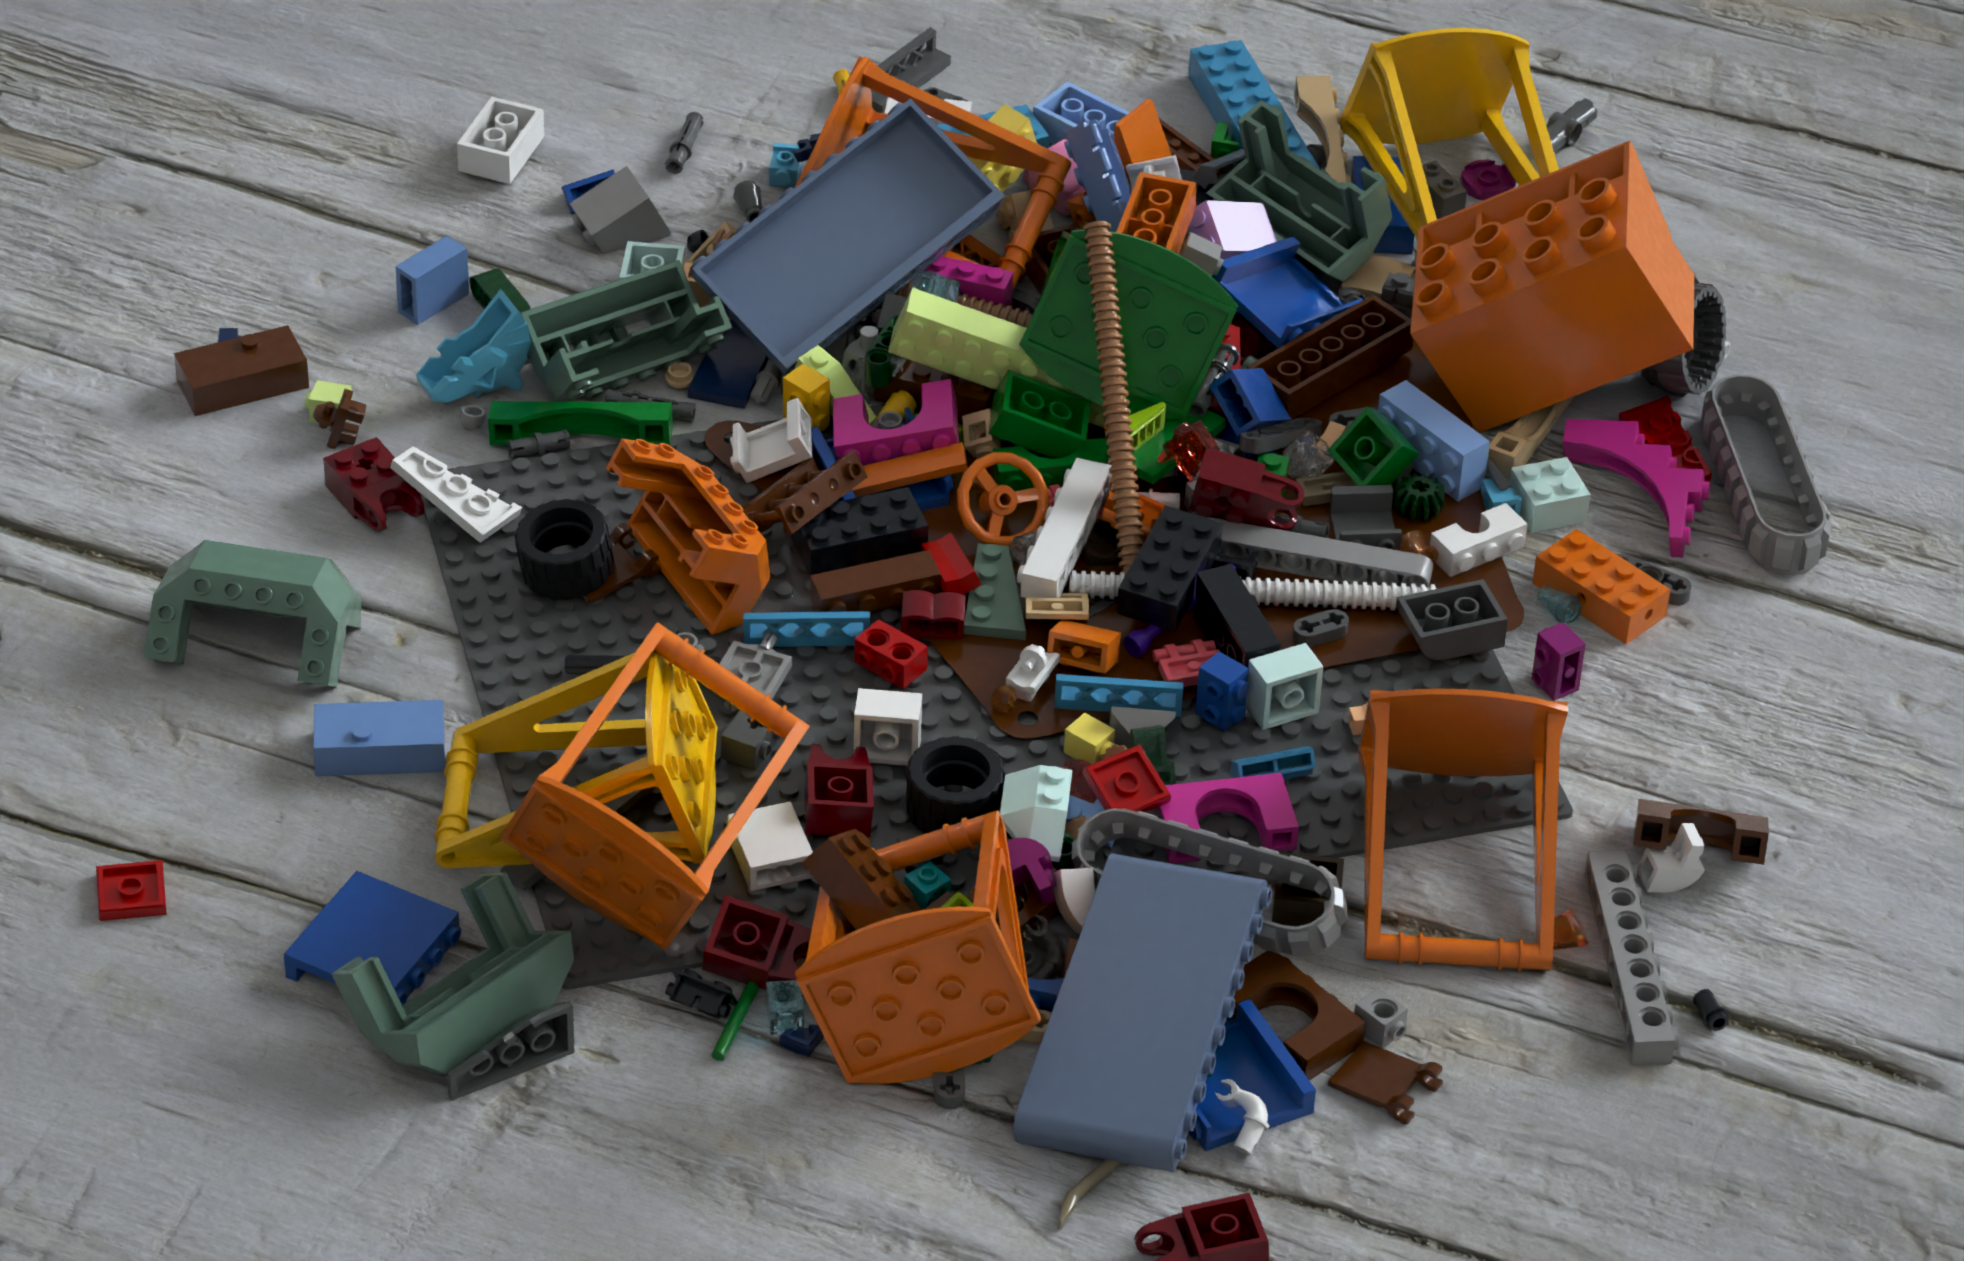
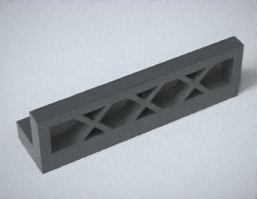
M928 28L877 66L887 74L892 68L889 75L916 88H920L951 65V56L936 49V30ZM871 89L872 108L878 113H885L888 97Z

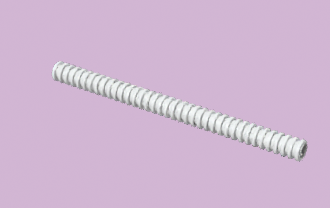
M1072 570L1069 579V593H1088L1090 599H1094L1095 596H1100V599H1104V596H1109V599L1113 600L1114 597H1118V587L1124 579L1125 573L1120 572V575H1115V572H1110V575H1105V571H1101L1100 574H1096L1095 571H1091V574L1081 571V574H1078L1076 570ZM1250 577L1242 580L1250 595L1256 597L1258 605L1260 602H1264L1265 606H1268L1269 603H1274V606H1278L1279 603H1284V606H1288L1289 603H1292L1294 607H1298V604H1303V607L1313 604V607L1316 608L1318 605H1322L1323 608H1327L1328 605H1332V608L1342 605V609H1346L1347 606H1351L1352 609H1356L1357 606H1361V609H1366L1369 606L1371 610H1375L1376 607H1380L1381 610L1390 607V610L1394 611L1397 608V597L1437 589L1435 584H1431L1430 587H1426L1425 584L1416 587V584L1406 586V583H1401V586L1391 583V586H1387L1386 582H1382L1381 585H1377V582H1372V585L1362 582V585H1359L1357 581H1353L1352 584H1348V581L1338 584L1336 580L1333 583H1329L1328 580H1324L1323 583H1319V580L1309 583L1308 579H1305L1304 582H1299V579H1295L1294 582L1285 579L1282 582L1279 578H1276L1275 581H1270V578L1261 581L1259 577H1256L1255 580H1251Z

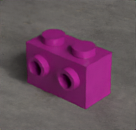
M1563 622L1538 632L1531 677L1534 684L1541 688L1553 701L1579 690L1586 646Z

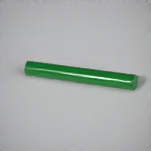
M754 982L746 984L712 1052V1057L716 1061L724 1060L759 990V986Z

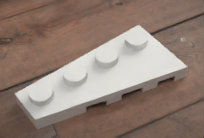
M413 446L393 459L390 468L480 543L518 517L522 510V507L514 502L509 505L498 499L500 494L488 488L487 491H484L471 484L473 479L466 475L451 473L447 470L446 464Z

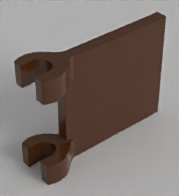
M626 522L617 525L609 535L614 556L613 571L608 576V580L600 585L597 590L582 596L589 604L641 576L652 577L661 572V567L655 562L659 560V556L652 549L645 551L637 561L625 550L635 544L634 540L628 535L632 533V528Z
M1363 1041L1329 1079L1328 1086L1386 1109L1398 1122L1408 1125L1414 1118L1415 1112L1409 1110L1414 1104V1099L1406 1095V1093L1417 1080L1427 1090L1436 1092L1443 1084L1442 1079L1436 1078L1442 1072V1066L1436 1062L1420 1064Z

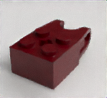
M377 437L324 457L323 462L325 486L354 519L359 518L372 530L381 532L387 529L385 514L392 511H403L410 516L419 517L424 514V503L421 493L390 468L395 457Z
M1206 447L1189 510L1196 511L1203 516L1220 518L1227 522L1290 531L1297 522L1295 509L1301 506L1304 500V490L1296 481L1265 470L1266 464ZM1286 489L1293 490L1298 498L1296 500H1287L1282 497L1281 492ZM1277 512L1285 513L1290 517V522L1285 524L1279 523L1275 520L1274 514Z
M812 744L807 762L804 788L805 834L838 835L856 828L857 831L870 837L874 810L873 769L870 766L866 748L856 746L855 752L851 757L836 759L825 754L820 744Z
M725 895L704 950L702 970L745 984L754 982L759 988L764 990L804 996L797 984L795 971L799 967L795 961L807 956L812 929L788 919L789 915Z
M1250 1192L1182 1207V1213L1142 1226L1134 1237L1135 1245L1140 1253L1161 1256L1155 1261H1270L1269 1241ZM1150 1235H1160L1157 1241L1143 1243V1240Z

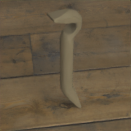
M1105 1159L1071 1188L1063 1199L1058 1229L1061 1230L1075 1209L1077 1202L1118 1166L1130 1164Z

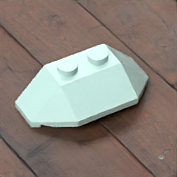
M1038 765L1006 774L1000 814L1006 831L1012 839L1029 838L1038 841L1049 851L1051 861L1060 862L1072 770L1057 766Z

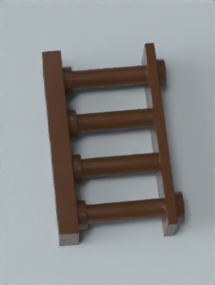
M855 450L847 453L826 470L819 471L814 458L805 460L742 507L743 512L749 520L758 526V531L761 534L779 522L783 523L788 535L793 534L867 478V475Z

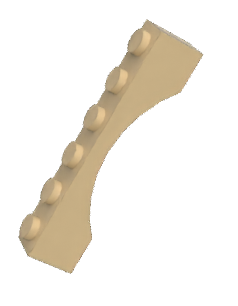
M1330 75L1297 76L1294 89L1297 116L1313 130L1322 144L1326 156L1325 171L1339 183L1351 182L1350 174L1345 172L1348 165L1347 152H1342L1344 133L1343 130L1338 129V125H1340V109L1335 108L1334 104L1337 102L1336 86H1331Z
M1575 396L1522 416L1511 428L1497 433L1489 444L1488 457L1495 463L1508 481H1510L1511 468L1527 464Z

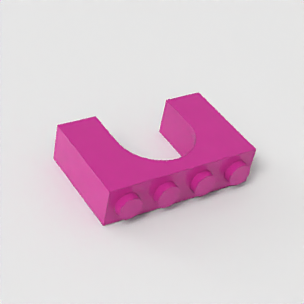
M942 256L913 279L916 281V284L923 282L925 286L929 284L933 286H949L964 294H968L969 298L976 296L979 301L983 298L986 299L987 303L990 301H994L995 305L1002 303L1005 308L1008 305L1012 306V271Z
M946 379L923 383L922 409L920 413L908 424L894 429H878L869 425V415L863 394L833 399L834 449L837 459L839 460L850 451L855 450L861 464L867 465L959 443L957 399L952 380Z
M1281 773L1165 785L1172 796L1171 800L1153 809L1154 815L1158 816L1159 819L1173 820L1186 824L1189 828L1196 830L1200 829L1198 821L1208 814L1215 812L1237 813L1248 818L1255 825L1263 847L1278 852L1297 850L1299 825ZM1165 848L1168 862L1171 864L1201 861V858Z

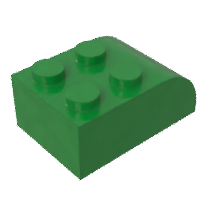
M1007 370L994 393L988 434L1047 456H1069L1076 450H1080L1086 442L1091 401Z

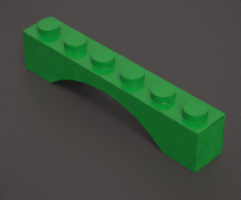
M492 401L488 416L490 445H507V440L531 437L536 432H540L542 435L566 429L568 434H594L629 440L642 439L652 444L666 443L670 445L673 432L672 402Z

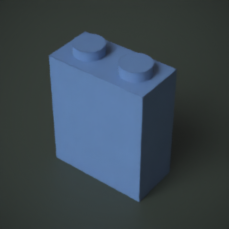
M445 236L395 266L398 313L417 325L469 294L467 248L449 236Z

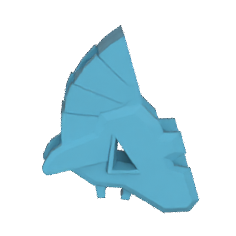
M502 289L498 291L471 327L460 332L455 339L445 337L437 347L441 356L429 357L416 374L418 383L432 401L446 404L471 393L475 397H479L481 393H490L504 386L516 391L522 389L523 380L519 372L528 357L527 353L531 346L529 328L521 313Z

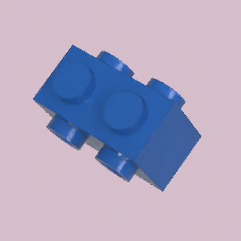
M1219 651L1199 667L1195 714L1224 731L1233 724L1239 723L1247 712L1246 695L1249 689V668Z

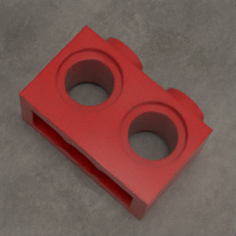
M879 619L855 638L854 662L902 689L906 688L927 670L928 646Z

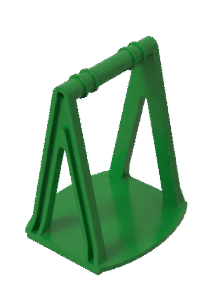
M1072 230L1071 233L1063 231L1054 250L1039 302L1019 345L1037 366L1054 380L1074 393L1102 405L1105 399L1101 398L1104 390L1100 389V384L1103 381L1099 379L1102 371L1098 370L1101 362L1097 360V356L1100 353L1096 351L1099 343L1095 342L1098 334L1094 332L1097 325L1093 323L1096 315L1092 313L1095 306L1091 304L1094 297L1090 294L1093 288L1089 285L1092 278L1088 275L1091 269L1087 266L1088 262H1090L1086 256L1089 253L1086 250L1088 241L1085 240L1087 232L1084 230ZM1111 232L1112 238L1109 241L1113 242V247L1110 250L1114 252V256L1111 259L1115 261L1112 269L1116 270V275L1113 278L1117 279V284L1114 287L1118 289V293L1115 296L1119 298L1116 306L1120 307L1117 315L1121 317V321L1118 324L1122 326L1119 334L1123 335L1120 343L1124 345V349L1121 352L1125 354L1122 362L1126 363L1123 371L1127 373L1124 380L1128 382L1125 390L1129 392L1126 399L1130 401L1127 409H1130V415L1155 404L1164 402L1166 404L1165 419H1184L1232 322L1238 305L1216 280L1179 254L1138 237Z

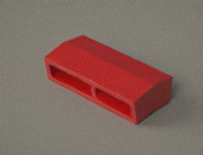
M952 533L938 540L922 543V551H930L941 574L940 589L942 592H954L964 595L982 585L974 568Z

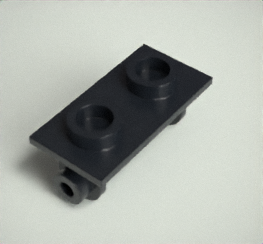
M672 968L671 971L676 981L675 983L670 982L665 991V994L670 996V1000L692 1008L698 997L701 1000L696 1009L717 1019L728 1017L731 1006L728 1004L736 1006L737 1000L732 992V988L720 981L711 983L703 980L700 974L690 969H685L683 972Z

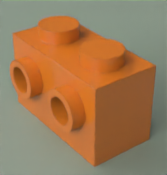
M1062 619L1049 631L1047 653L1055 652L1060 654V661L1058 663L1105 674L1118 662L1121 632Z

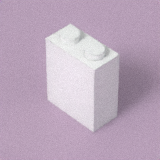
M791 801L755 809L731 844L750 891L814 878L802 864L813 851ZM734 813L728 814V822L730 821Z

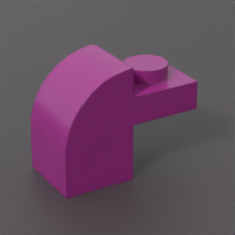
M1029 838L1007 840L1014 887L1030 880L1043 906L1055 901L1052 888L1057 885L1050 871L1053 869L1050 853L1046 847L1038 841Z

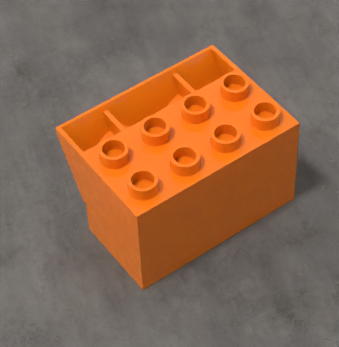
M1630 140L1419 227L1410 334L1478 433L1693 350L1694 273L1671 239V233Z

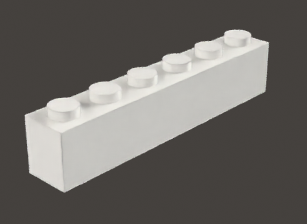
M1076 458L1072 468L1066 470L1063 487H1058L1056 490L1054 506L1048 507L1044 526H1039L1037 530L1036 543L1034 546L1030 545L1028 549L1026 564L1019 567L1017 583L1021 584V597L1060 598L1070 573L1107 498L1111 487V474L1109 473L1111 465Z

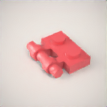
M1201 639L1191 640L1190 644L1175 646L1174 643L1166 644L1162 649L1152 650V657L1154 662H1159L1158 669L1164 681L1184 683L1183 687L1198 685L1199 667L1218 651L1220 652V650H1216L1214 640L1202 641Z

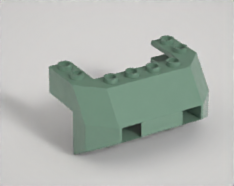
M1261 100L1238 120L1246 158L1206 193L1217 201L1264 204L1277 241L1293 236L1301 243L1296 252L1298 255L1327 274L1345 282L1370 259L1392 219L1391 202L1386 186L1387 182L1380 173H1374L1364 166L1360 170L1364 190H1362L1350 181L1339 183L1331 178L1325 170H1319L1311 165L1305 157H1299L1289 149L1283 113L1278 107L1270 106Z
M680 260L521 312L529 328L531 346L527 355L535 373L557 399L568 400L586 396L587 399H592L603 394V390L613 386L614 390H618L628 386L630 380L639 378L640 381L650 379L657 375L656 371L662 369L667 371L668 367L673 363L684 362L698 354L703 355L717 349L716 345L724 341L725 335L732 329L719 295L713 297L706 306L699 307ZM649 319L651 326L631 332L628 335L626 326ZM573 344L574 350L570 351L569 345Z
M204 540L169 566L156 589L152 600L143 658L184 664L193 604L307 620L297 681L337 687L346 626L361 628L362 596L332 559Z
M507 872L484 873L460 889L489 948L404 1005L401 1004L378 957H370L364 962L361 957H356L332 973L360 1033L399 1064L436 1075L447 1076L449 1071L521 1017L537 1009L554 1004L574 962L571 931H535Z

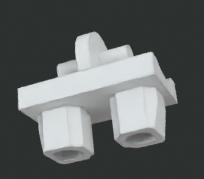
M1176 155L1128 164L1126 166L1131 182V190H1133L1140 172L1182 180Z
M1033 644L1025 647L1020 654V660L1006 677V685L1014 688V696L1031 702L1038 689L1047 681L1050 673L1060 661V654L1055 652L1047 653L1043 647Z

